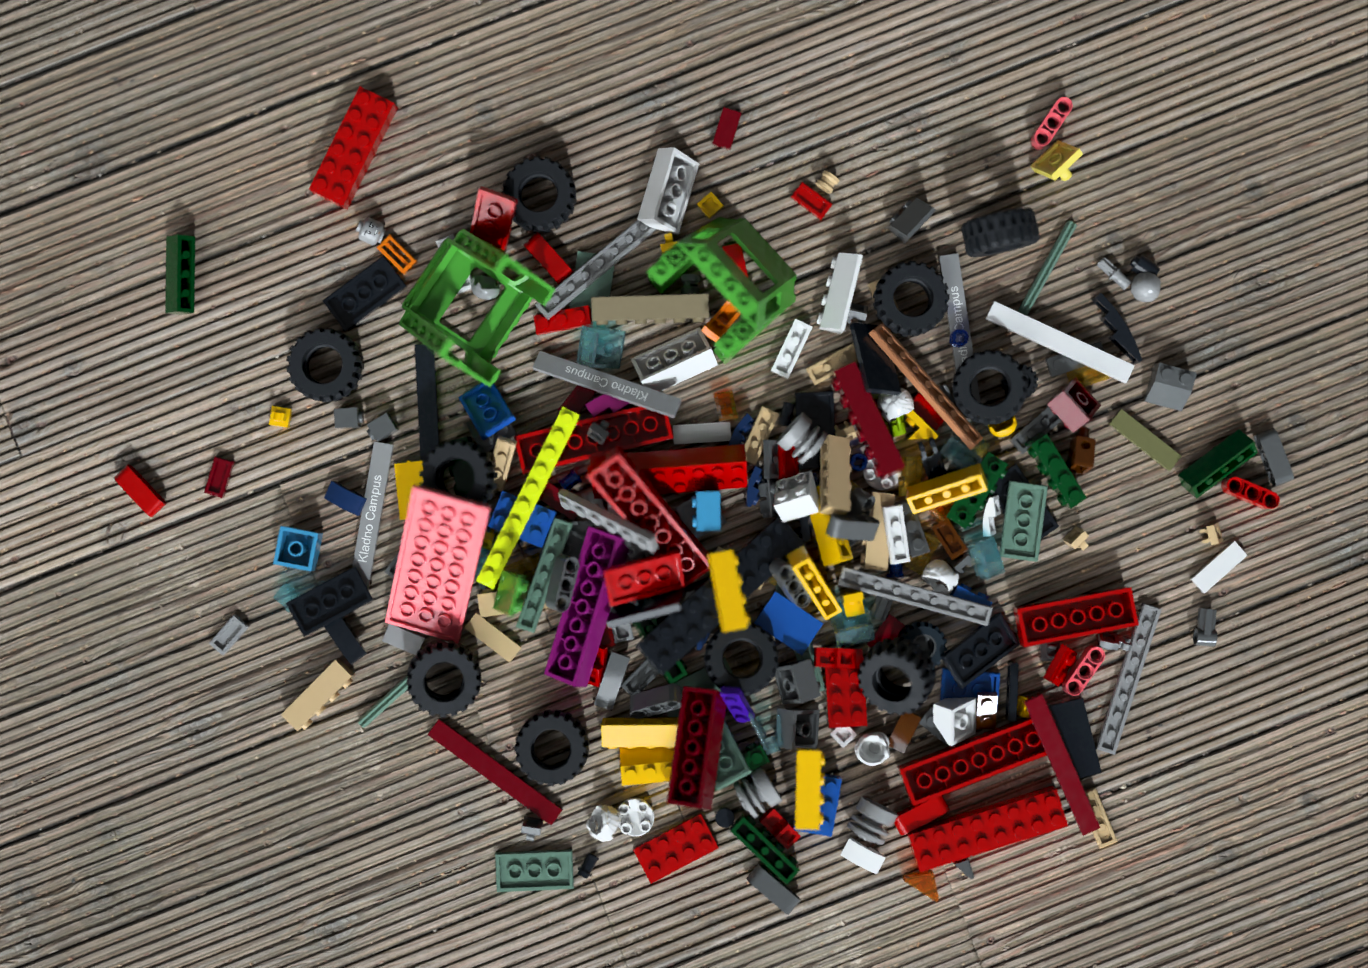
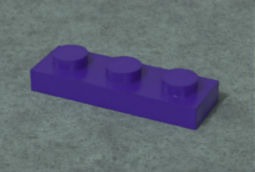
M721 687L720 695L735 721L746 723L747 721L754 722L755 714L741 689Z

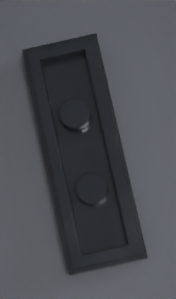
M1008 661L1005 718L1009 721H1016L1019 663Z

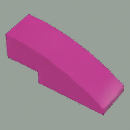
M603 395L585 405L591 415L597 417L609 408H611L613 413L619 412L631 403Z

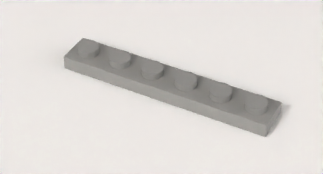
M564 488L558 492L560 504L563 508L576 512L580 517L591 520L595 525L607 528L609 532L622 536L628 542L636 543L643 550H649L654 553L658 548L655 535Z

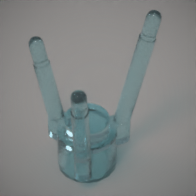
M749 714L748 716L766 755L780 751V745H783L781 716L777 715V739H775V736L767 738L759 717L756 716L755 721L752 714Z

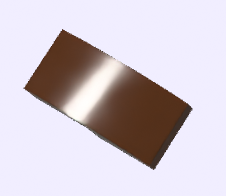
M906 712L905 715H901L889 739V746L904 753L922 716L914 712L910 714Z

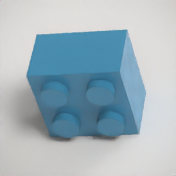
M720 491L696 492V496H692V508H696V515H692V527H696V531H721Z
M280 526L273 564L306 571H316L323 533Z

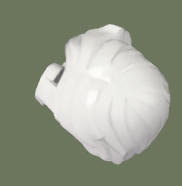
M900 388L901 393L898 396L878 395L877 408L882 410L881 414L887 422L903 414H908L914 409V400L907 390Z
M934 559L926 565L923 570L922 579L933 588V591L948 594L957 586L959 573L957 571L954 572L945 561ZM941 581L945 583L947 587L945 588L943 584H937L936 582Z
M882 732L864 734L855 745L857 758L869 766L883 763L884 760L890 757L889 739Z
M598 805L586 822L590 835L603 842L614 839L613 834L621 823L620 812L609 805ZM595 820H596L597 823H598L597 833L595 832V829H596V824L594 823Z

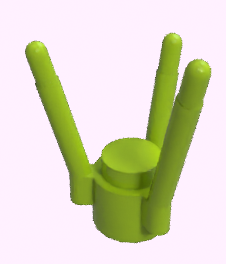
M904 414L890 421V425L882 416L892 437L907 433Z

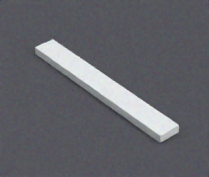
M994 301L992 303L986 320L1123 383H1127L1135 366Z

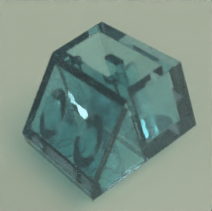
M953 431L941 446L939 452L943 458L961 470L981 463L991 445L982 439L970 450Z
M993 535L968 542L970 546L968 547L969 556L974 558L976 564L973 566L976 576H980V579L988 580L1005 573Z

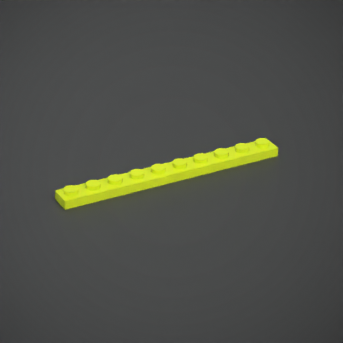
M562 407L476 580L477 582L495 589L502 571L505 569L580 418L579 414Z

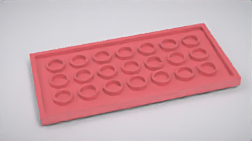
M419 485L413 486L385 623L459 643L491 506Z

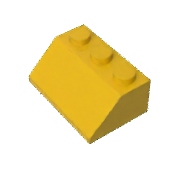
M619 747L622 786L670 781L674 748L656 747L648 749L646 747L628 749L626 747Z

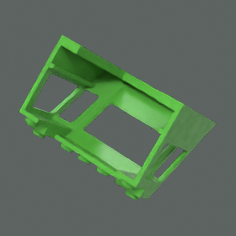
M716 218L677 242L647 271L648 281L660 294H663L693 265H696L743 316L727 333L714 343L716 348L712 351L725 365L796 301L794 284L797 274L746 218ZM727 236H732L775 285L762 293L723 251L718 243Z
M462 229L453 240L446 238L411 289L402 303V308L406 312L402 316L399 325L436 354L491 387L497 381L501 371L490 362L496 357L498 350L508 339L513 327L518 324L523 312L528 309L531 300L534 299L545 306L552 298L555 289L504 253ZM507 266L521 276L509 279L501 272ZM477 267L503 284L505 288L470 341H467L441 324L439 320L472 270ZM454 343L465 350L464 362L449 351Z

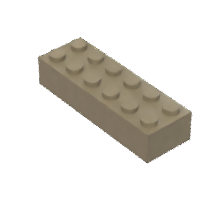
M708 294L591 297L592 321L596 322L597 326L608 325V322L616 321V325H627V321H635V324H647V320H654V324H666V320H673V323H685V319H692L693 323L705 322V319L709 318Z

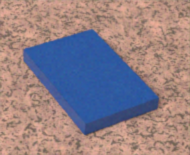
M481 382L458 397L483 440L516 420L495 383L489 387Z
M776 591L754 622V624L761 626L763 630L800 655H803L823 625L821 621Z
M942 668L939 701L945 698L973 697L976 698L977 702V692H997L999 697L1000 673L984 672L962 689L959 688L949 670Z

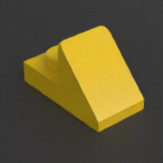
M913 410L904 415L907 418L905 420L906 423L912 428H917L907 440H929L931 437L934 439L938 437Z
M857 590L840 594L846 617L865 613L862 591Z

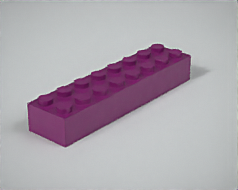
M588 526L578 559L579 570L569 608L562 612L545 668V675L574 687H587L606 621L611 610L608 603L603 568L625 563L629 548L625 546V539L622 536L601 528Z

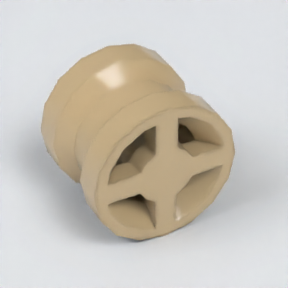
M824 170L821 179L817 180L815 184L824 192L831 194L834 185H837L840 180L832 173Z

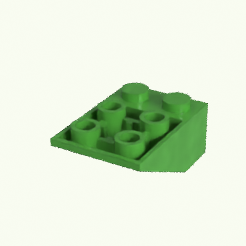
M503 570L493 609L508 616H513L520 612L524 604V599H521V597L527 591L529 581L526 580L527 576Z

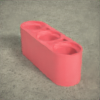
M1061 97L1051 107L1031 138L1033 148L1041 150L1050 143L1073 108V103L1069 98ZM1058 104H1063L1066 107V111H1060ZM1048 120H1053L1056 126L1050 127ZM1037 136H1043L1045 143H1040L1037 140Z
M1088 646L1083 651L1062 683L1064 692L1076 696L1083 691L1105 659V652L1102 648ZM1093 650H1097L1098 657L1092 660L1090 654ZM1085 665L1087 667V673L1082 676L1080 675L1079 670L1082 666ZM1074 681L1076 688L1073 691H1069L1068 685Z

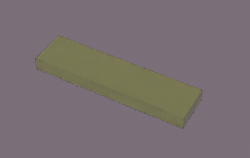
M1122 409L1109 422L1112 428L1167 471H1171L1182 457Z

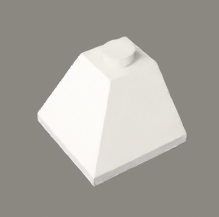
M945 698L933 704V722L948 745L953 746L976 734V698Z

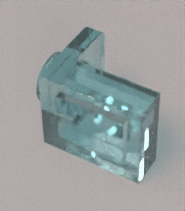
M286 582L273 598L284 606L289 613L286 602L301 594Z

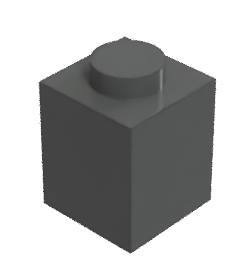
M357 407L334 409L335 428H361V423H364L363 411L361 412L360 408Z
M385 413L366 424L369 428L367 430L368 435L372 440L375 439L378 442L399 431L389 413Z

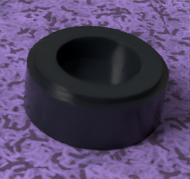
M720 808L715 815L716 823L720 827L727 828L734 823V813L729 808Z

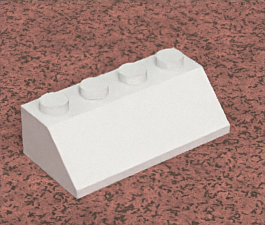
M675 147L658 148L637 220L651 228L679 234L699 163Z
M838 253L837 257H833L830 266L833 269L832 276L828 275L826 287H829L828 294L823 295L821 303L824 306L823 313L819 312L817 324H820V330L840 335L844 332L863 255Z
M700 327L631 358L642 385L660 392L718 365Z

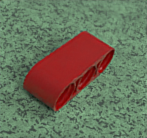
M538 232L524 244L525 248L558 284L574 273Z
M127 464L114 477V480L148 516L153 517L166 505L165 500L130 464Z
M1228 477L1221 483L1223 492L1257 507L1273 509L1279 505L1280 498L1277 493L1242 478ZM1231 481H1234L1236 484L1233 491L1229 487ZM1249 488L1253 490V496L1251 498L1247 495V490ZM1267 495L1271 498V503L1269 505L1265 503V497Z
M941 795L915 806L911 805L896 813L898 816L894 824L899 834L905 835L944 815L950 809Z

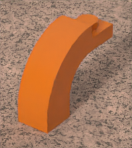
M727 300L701 331L708 338L717 342L731 328L741 314Z

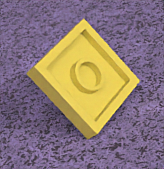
M1057 140L1031 165V168L1034 172L1052 180H1056L1060 176L1061 180L1066 181L1072 177L1069 167L1083 153L1079 148Z

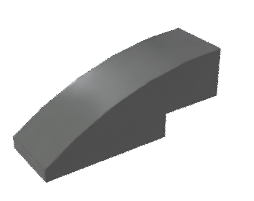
M612 651L594 705L612 711L630 656Z

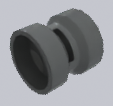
M683 274L681 276V281L683 282L681 295L700 294L698 287L700 275Z

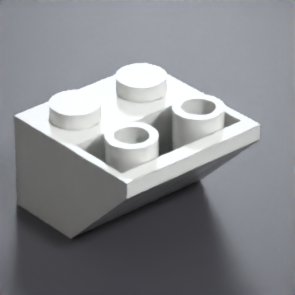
M812 471L802 472L776 481L774 508L783 523L819 512L820 499Z

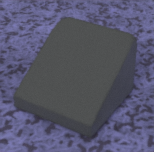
M967 858L953 862L970 879H974V874Z

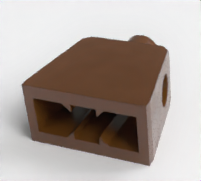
M1080 427L1078 429V436L1070 441L1066 465L1071 473L1084 475L1094 468L1096 439L1089 438V428Z

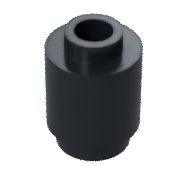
M1143 254L1139 257L1136 255L1130 263L1132 266L1131 271L1136 274L1149 272L1157 276L1160 271L1157 264Z

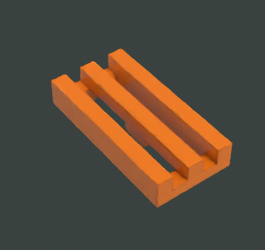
M390 234L376 247L404 275L418 262ZM389 240L411 260L409 263L388 243ZM384 246L405 265L404 268L383 249Z

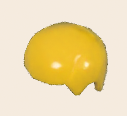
M1014 415L1011 419L1000 424H989L988 429L993 436H1009L1016 429V417Z

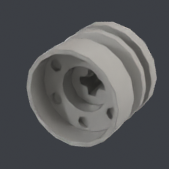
M803 412L790 423L776 442L785 451L794 446L795 449L791 456L795 458L801 453L797 460L800 464H803L818 452L828 435L825 431L817 435L820 430L819 426L809 430L812 420Z
M762 767L750 773L753 780L751 783L745 777L741 778L745 787L742 788L738 781L733 783L739 801L754 818L759 816L755 809L757 806L762 813L765 812L763 802L766 801L769 806L774 807L782 801L778 791Z
M861 796L856 809L862 813V816L852 814L851 818L858 822V824L849 821L847 827L864 840L883 845L885 839L879 836V834L888 836L889 833L882 826L892 827L898 815L889 808Z

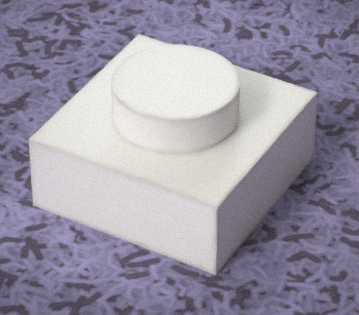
M851 727L835 728L830 733L842 748L857 736Z

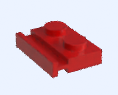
M1062 644L1043 678L1059 687L1060 683L1065 681L1069 667L1074 665L1077 653Z

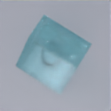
M582 325L576 363L590 368L620 369L626 331Z
M865 599L862 600L865 610L864 614L846 617L842 602H839L842 612L829 618L837 648L875 640L873 623Z

